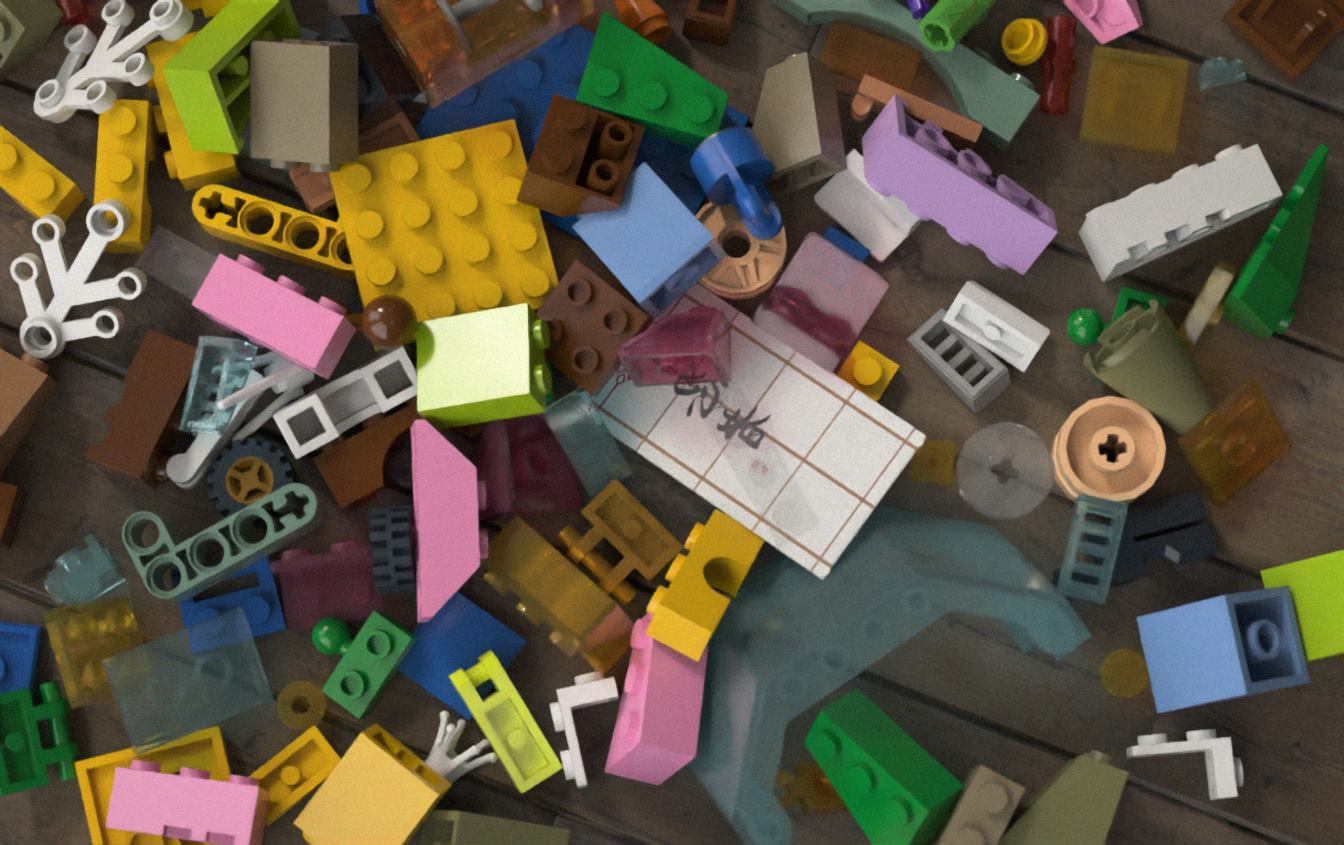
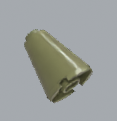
M1155 299L1149 300L1150 309L1145 311L1140 305H1137L1120 316L1097 338L1102 345L1101 349L1095 356L1088 350L1084 356L1083 365L1093 376L1127 399L1149 410L1153 417L1178 434H1184L1188 431L1196 434L1212 421L1214 414L1211 411L1215 406V400L1165 308Z

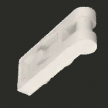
M247 366L241 375L236 372L229 378L220 396L226 398L263 379L264 376ZM265 390L227 409L221 410L217 408L214 414L210 412L204 414L193 430L192 436L196 439L185 454H176L169 459L166 465L168 476L183 489L196 487L209 471L212 459L216 460L219 456L218 451L226 447Z

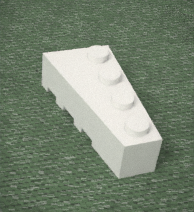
M1241 144L1234 145L1218 153L1214 157L1216 161L1201 167L1197 163L1192 164L1173 174L1169 180L1156 185L1155 183L1148 184L1132 192L1127 197L1112 203H1106L1088 212L1086 220L1078 233L1102 282H1108L1274 206L1283 194L1258 144L1245 149L1242 148Z

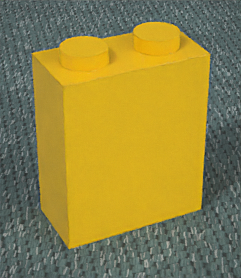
M375 723L360 733L293 824L303 831L302 835L310 845H407L452 784Z

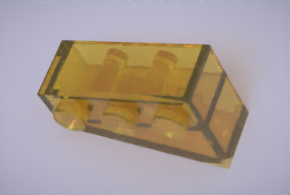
M518 515L488 544L487 559H480L482 565L488 570L482 578L502 597L510 591L521 601L515 608L535 627H538L543 622L550 628L553 633L549 639L567 656L571 658L576 653L596 672L603 671V675H605L631 647L630 640L634 624L620 606Z

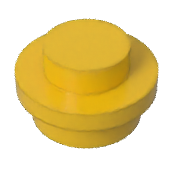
M1021 18L1014 20L1006 27L1002 35V47L1009 60L1017 65H1028L1036 61L1044 52L1048 42V33L1045 26L1035 19Z

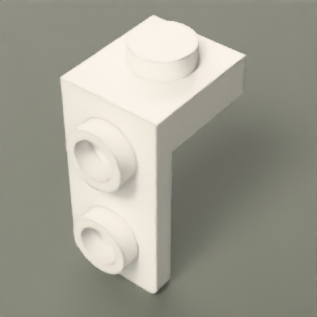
M603 671L574 677L576 685L556 690L559 701L549 703L555 731L565 730L569 750L560 751L566 780L576 778L578 789L588 787L572 710L619 700L614 677L604 679Z
M1216 729L1186 732L1187 741L1168 743L1167 734L1137 737L1138 746H1131L1126 749L1127 759L1204 752L1210 800L1237 797V787L1243 786L1242 763L1239 757L1233 758L1231 737L1217 738Z

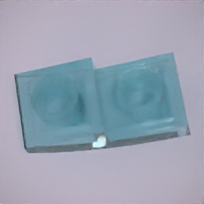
M582 387L577 388L546 407V412H543L542 415L591 499L597 496L614 478L620 482L633 474L596 407Z

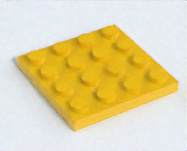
M515 119L358 155V161L339 163V171L328 172L364 309L374 298L385 294H394L403 297L413 306L417 322L528 303L535 312L539 311L559 282L539 208L516 201L527 170V163ZM417 329L413 338L408 343L417 341ZM373 345L375 351L383 350Z

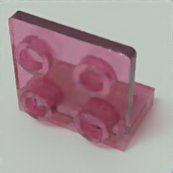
M812 231L806 236L771 294L758 306L750 321L831 374L844 359L890 287V281Z
M347 541L331 545V553L311 555V549H295L282 552V560L270 562L272 573L281 581L286 624L289 631L315 627L321 619L330 616L349 622L368 619L373 610H382L385 613L383 595L377 593L374 583L371 549L369 547H360V541Z

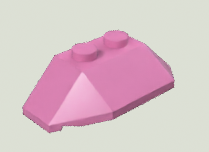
M415 420L411 426L417 620L418 623L428 622L480 567V559H487L488 535L486 529L479 530L478 510H485L486 508L485 481H477L476 467L426 420Z

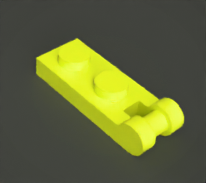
M489 650L478 657L479 663L465 672L460 668L448 677L493 751L497 754L499 761L519 793L523 794L562 769L563 766L499 660ZM490 679L497 691L482 700L475 688Z

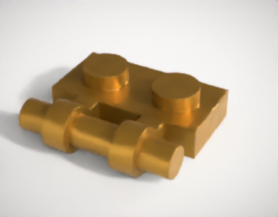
M616 478L580 512L593 525L584 536L571 523L557 535V538L569 549L567 555L576 564L581 561L601 581L598 586L607 595L612 592L624 606L638 593L625 579L635 568L650 581L684 548ZM604 537L625 557L615 568L594 548Z

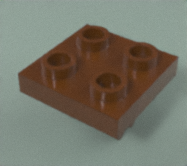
M1239 0L1224 15L1222 21L1292 84L1344 30V0Z
M578 259L575 260L536 313L540 319H545L550 331V347L545 349V358L593 396L600 394L655 319L586 263Z

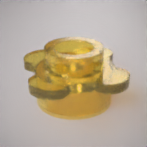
M925 438L914 453L913 466L908 470L909 479L915 484L930 481L937 482L941 487L950 486L956 478V474L952 470L954 457L958 454V447L955 442L949 439L943 442L938 440L928 441ZM934 457L938 463L936 466H931L928 460Z

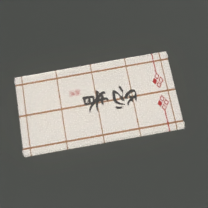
M698 283L691 287L656 320L654 319L598 396L590 395L582 387L578 386L566 402L568 406L821 580L830 573L834 563L917 449L923 445V441L926 438L925 434Z

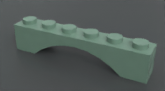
M769 0L806 25L840 24L858 26L882 33L907 46L926 61L942 79L953 97L960 115L983 125L979 138L1004 154L1036 108L1040 99V95L1034 92L1035 86L1028 79L1017 73H1011L1009 76L994 66L995 60L989 54L977 47H972L969 50L958 43L950 53L947 51L935 52L923 42L922 33L918 29L922 19L919 17V20H915L912 17V12L906 0Z

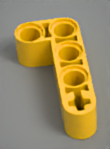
M216 184L204 186L195 194L192 201L193 214L205 232L210 235L345 279L356 280L352 264H346L340 260L342 251L347 247L340 217L337 222ZM222 202L229 214L238 217L237 225L232 216L224 213H216L214 219H212L207 212L208 208L216 209L219 203ZM264 215L274 219L273 227L266 234L256 235L250 232L251 224L257 217ZM313 230L320 234L319 241L310 249L304 250L295 246L296 238L303 231Z

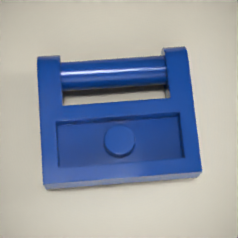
M270 555L224 579L228 580L257 572L259 586L199 602L195 601L194 596L179 602L192 655L288 631ZM221 562L209 564V566L212 568L217 566ZM179 568L170 570L174 589L181 581Z

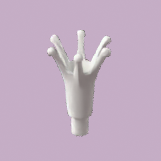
M443 710L440 713L439 731L430 755L425 761L427 765L452 784L457 778L482 764L497 761V754L493 752L468 762L483 749L490 748L487 739H484L475 746L473 745L461 755L456 754L454 748L467 722L465 719L460 718L457 721L456 727L453 724L448 725V711Z

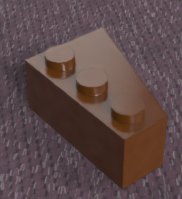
M148 330L123 379L126 387L118 406L110 405L104 417V421L110 423L101 446L98 447L90 444L84 457L102 472L152 491L156 490L159 481L165 483L169 478L166 465L169 459L174 456L171 454L175 441L178 436L181 438L185 437L193 419L194 412L189 409L196 392L202 393L205 390L211 375L210 370L212 367L207 365L210 358L206 353L197 347Z

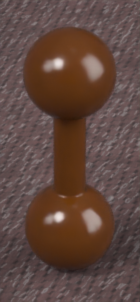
M394 294L378 296L368 303L363 314H352L346 304L337 299L328 298L347 310L344 317L357 328L355 333H364L370 343L378 348L385 350L401 348L413 338L416 332V312L413 306L401 296Z

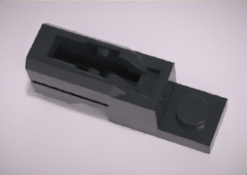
M1198 489L1117 510L1107 525L1085 530L1078 538L1088 571L1082 572L1080 564L1053 571L1054 580L1048 581L1043 586L1047 604L1050 605L1140 581L1148 575L1145 566L1147 563L1160 560L1169 567L1175 568L1209 559L1216 555L1215 541L1209 523L1135 542L1201 523L1200 520L1206 519L1207 514Z

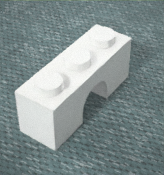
M404 347L389 350L273 412V418L295 458L298 459L339 437L342 432L380 412L384 413L417 395V372Z

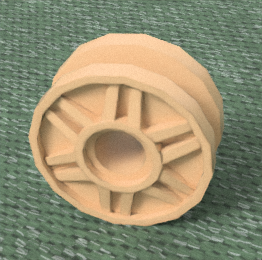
M709 202L704 205L695 217L711 233L722 249L727 240L732 237H740L749 243L750 250L740 258H733L727 255L698 283L714 296L733 301L754 298L771 288L782 273L787 255L784 226L773 239L766 241L758 240L750 234L733 203L715 205Z

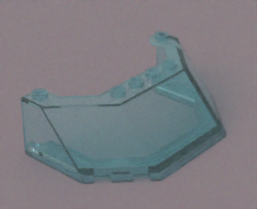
M877 505L823 580L782 553L748 576L735 597L726 592L722 594L731 599L708 645L696 757L686 765L741 845H788L792 836V824L773 793L785 727L792 719L950 611L998 619L1023 654L1037 646L1041 651L1053 655L1057 661L1092 635L1064 595L994 526Z

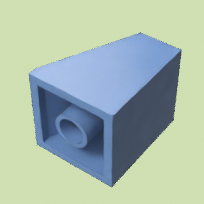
M645 162L638 168L632 166L618 210L577 215L579 221L572 226L655 320L727 256L711 233Z
M1289 586L1222 595L1136 617L1157 714L1310 683Z

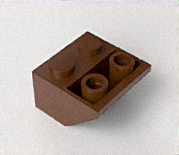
M554 94L516 201L561 217L618 210L645 126Z

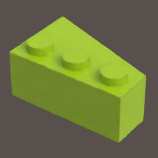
M231 0L162 67L192 150L230 154L240 153L245 143L240 135L251 117L250 41L300 38L301 32L290 0Z

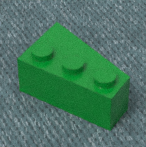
M602 11L576 102L645 126L643 133L645 135L696 149L709 136L722 130L728 111L729 94Z
M858 688L821 710L804 741V744L872 845H930L964 788L953 775Z

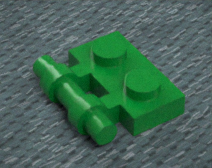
M59 680L39 684L43 704L36 706L32 704L29 688L0 693V796L49 785L46 765L56 763L60 781L78 777L74 762H76L75 758L79 757L80 754L77 742L71 741L66 714L71 712L68 698H62ZM47 719L52 747L42 749L36 721Z

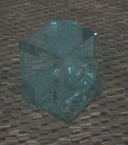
M93 534L84 538L88 548L82 551L80 547H76L67 551L55 560L54 563L57 567L47 573L49 578L43 581V585L57 606L65 602L67 607L78 611L126 580L102 541Z

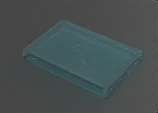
M240 607L233 608L102 661L133 751L138 755L274 700L244 610Z

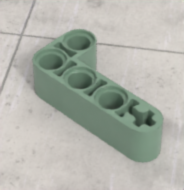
M291 483L183 541L177 527L170 519L148 511L134 513L126 520L122 530V538L150 593L158 598L181 602L192 598L317 529L327 517L328 505L326 499L319 491L302 483ZM299 497L310 502L303 507L306 514L304 517L293 513L289 514L298 508L296 499ZM274 511L279 512V513H281V514H284V515H286V516H284V517H282V518L280 519V518L274 513ZM263 518L268 527L267 534L261 542L253 544L248 535L249 527L255 520ZM155 522L159 529V538L153 546L146 548L141 539L142 532L147 525ZM220 542L224 548V558L220 564L211 568L206 561V552L213 543ZM177 565L181 572V581L174 590L168 591L163 583L164 574L171 566Z

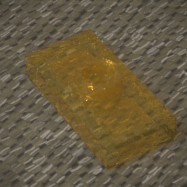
M1222 260L1215 265L1177 331L1189 353L1204 327L1213 331L1227 307L1220 300L1234 278L1236 268Z

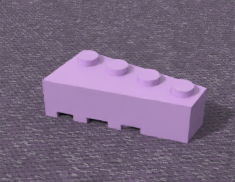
M894 94L862 137L864 175L867 183L879 194L886 197L892 194L905 202L907 208L918 218L924 221L933 219L941 224L957 242L963 245L971 243L985 252L987 258L999 268L1007 270L1010 267L1024 275L1058 233L1054 211L1006 175L1002 174L997 179H994L990 176L992 174L991 169L979 155L968 147L966 150L956 151L942 135L943 129L929 118L923 125L918 123L904 112L909 104Z

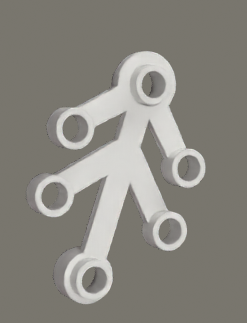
M125 0L109 1L102 10V18L108 24L98 43L97 37L82 24L73 27L66 34L64 45L70 52L56 79L44 82L37 90L34 101L35 113L43 120L61 123L69 119L77 109H92L97 114L106 112L113 106L117 97L116 92L106 82H131L134 86H141L147 83L155 72V66L143 53L134 52L159 34L164 40L170 42L182 38L193 25L194 16L192 12L180 0H158L150 10L149 16L151 19L118 42L125 27L132 22L135 11ZM94 49L87 65L79 70L86 55Z
M106 199L89 210L86 217V225L90 234L70 269L68 268L61 244V239L66 233L63 220L57 215L47 214L33 224L32 235L41 246L55 295L48 308L38 283V279L44 272L42 260L35 254L25 253L16 258L10 266L11 276L19 284L28 316L20 328V342L23 349L33 357L51 359L65 349L67 341L97 335L102 338H111L124 327L125 319L122 312L113 306L103 307L91 318L64 321L72 306L116 297L132 300L145 291L147 287L146 276L141 270L134 267L126 268L116 277L86 283L109 241H113L124 234L130 225L129 212L121 202L114 199ZM107 210L113 211L118 218L117 225H112L107 221ZM44 223H48L54 228V238L48 237L44 233ZM22 262H26L32 267V276H27L23 273L21 269ZM125 276L135 280L136 291L129 290L125 286ZM102 315H107L113 320L114 329H108L103 325ZM40 327H44L49 331L52 337L51 341L41 337Z

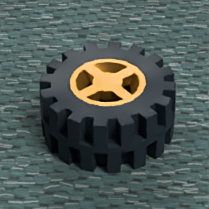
M248 438L245 441L238 439L232 441V445L228 448L223 447L220 449L216 460L212 459L209 465L211 468L210 473L206 477L209 498L214 507L225 518L285 485L297 483L296 474L288 457L272 443L266 440L260 441L257 438ZM255 489H259V490H256L255 492H251L250 495L248 496V494H249L250 491H254ZM274 511V513L278 517L282 515L281 513ZM263 518L257 519L250 527L262 528L266 521Z
M412 506L372 508L369 520L372 571L377 593L379 595L417 592L414 511Z

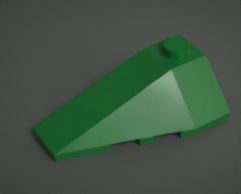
M1320 144L1310 156L1215 311L1218 315L1263 342L1274 331L1282 335L1297 312L1290 305L1298 293L1329 148L1323 144Z

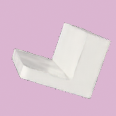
M853 149L845 157L847 169L835 174L815 194L814 202L856 242L871 250L870 255L877 262L882 263L921 224L922 219L915 216L907 208L906 203L891 194L889 197H886L870 187L864 175L863 156Z
M973 280L965 283L943 321L1022 372H1025L1050 334L1048 328Z

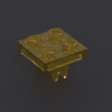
M1095 45L1092 50L1078 141L1172 157L1176 149L1189 61Z
M129 596L54 608L43 614L51 640L49 642L56 656L65 686V695L68 697L71 709L144 695L157 689Z

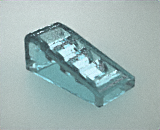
M199 337L179 430L188 433L225 435L237 404L221 410L218 408V402L244 388L253 367L258 347L236 338ZM217 376H221L220 384L215 383ZM210 393L217 394L216 402L208 401ZM203 411L213 412L212 421L200 420Z
M1085 494L1078 495L1075 499L1056 594L1099 604L1106 603L1128 504ZM1086 512L1112 518L1110 526L1085 521ZM1081 533L1107 538L1106 546L1080 541ZM1077 552L1102 557V566L1076 561ZM1072 571L1099 577L1098 586L1072 581Z

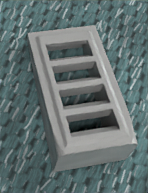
M941 308L907 338V342L953 392L977 414L1009 386V370L984 346L943 321L947 312ZM946 329L951 335L934 350L928 345ZM958 344L963 347L948 362L943 360ZM971 359L977 362L964 375L961 376L957 373ZM986 373L988 374L978 384L972 387V385L975 384L983 375H985Z

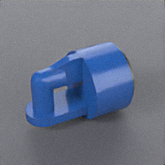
M736 126L718 131L705 139L694 151L690 167L709 201L715 205L733 203L746 228L754 238L766 241L776 237L782 230L783 216L765 186V183L772 176L774 167L755 132L747 127Z

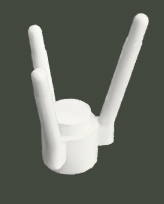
M274 351L212 368L210 370L211 376L217 377L244 371L247 366L256 368L270 365L264 368L265 378L220 400L218 408L221 410L238 404L270 387L276 394L284 392L232 437V441L238 439L243 441L273 416V412L304 395L302 387L314 381V373L284 359Z

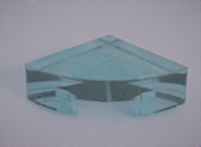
M1224 57L1206 59L1196 74L1200 90L1247 80L1243 61L1237 58L1231 63H1227Z

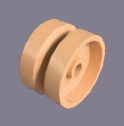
M1106 396L1089 400L1071 413L1053 440L1050 462L1055 481L1068 498L1084 508L1106 512L1127 507L1152 487L1163 469L1166 445L1162 429L1149 410L1130 399ZM1102 448L1109 449L1114 455L1113 462H1107V454L1100 455L1099 450Z

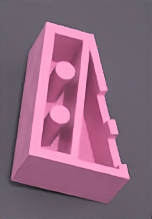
M220 253L191 305L220 328L230 333L234 330L249 338L251 343L261 348L266 347L280 354L284 359L328 380L357 329L344 317L347 310L321 296L318 303L304 297L306 289L285 276L280 275L277 282L262 275L265 268L244 255L240 254L237 260L234 261Z
M648 612L642 619H638L635 622L631 633L630 644L633 649L604 772L659 786L696 757L708 645L697 662L645 633L654 615Z
M132 760L130 769L116 767L106 827L218 845H262L271 792L259 787L260 779L230 775L229 782L209 780L211 773L209 771L181 767L180 776L160 773L162 764Z

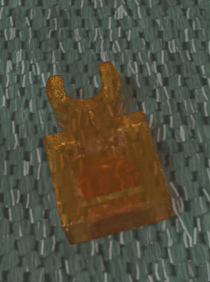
M817 762L798 763L792 770L793 776L785 771H774L762 781L763 787L775 786L780 788L784 794V798H774L768 805L770 812H785L796 803H800L803 817L849 812V809Z

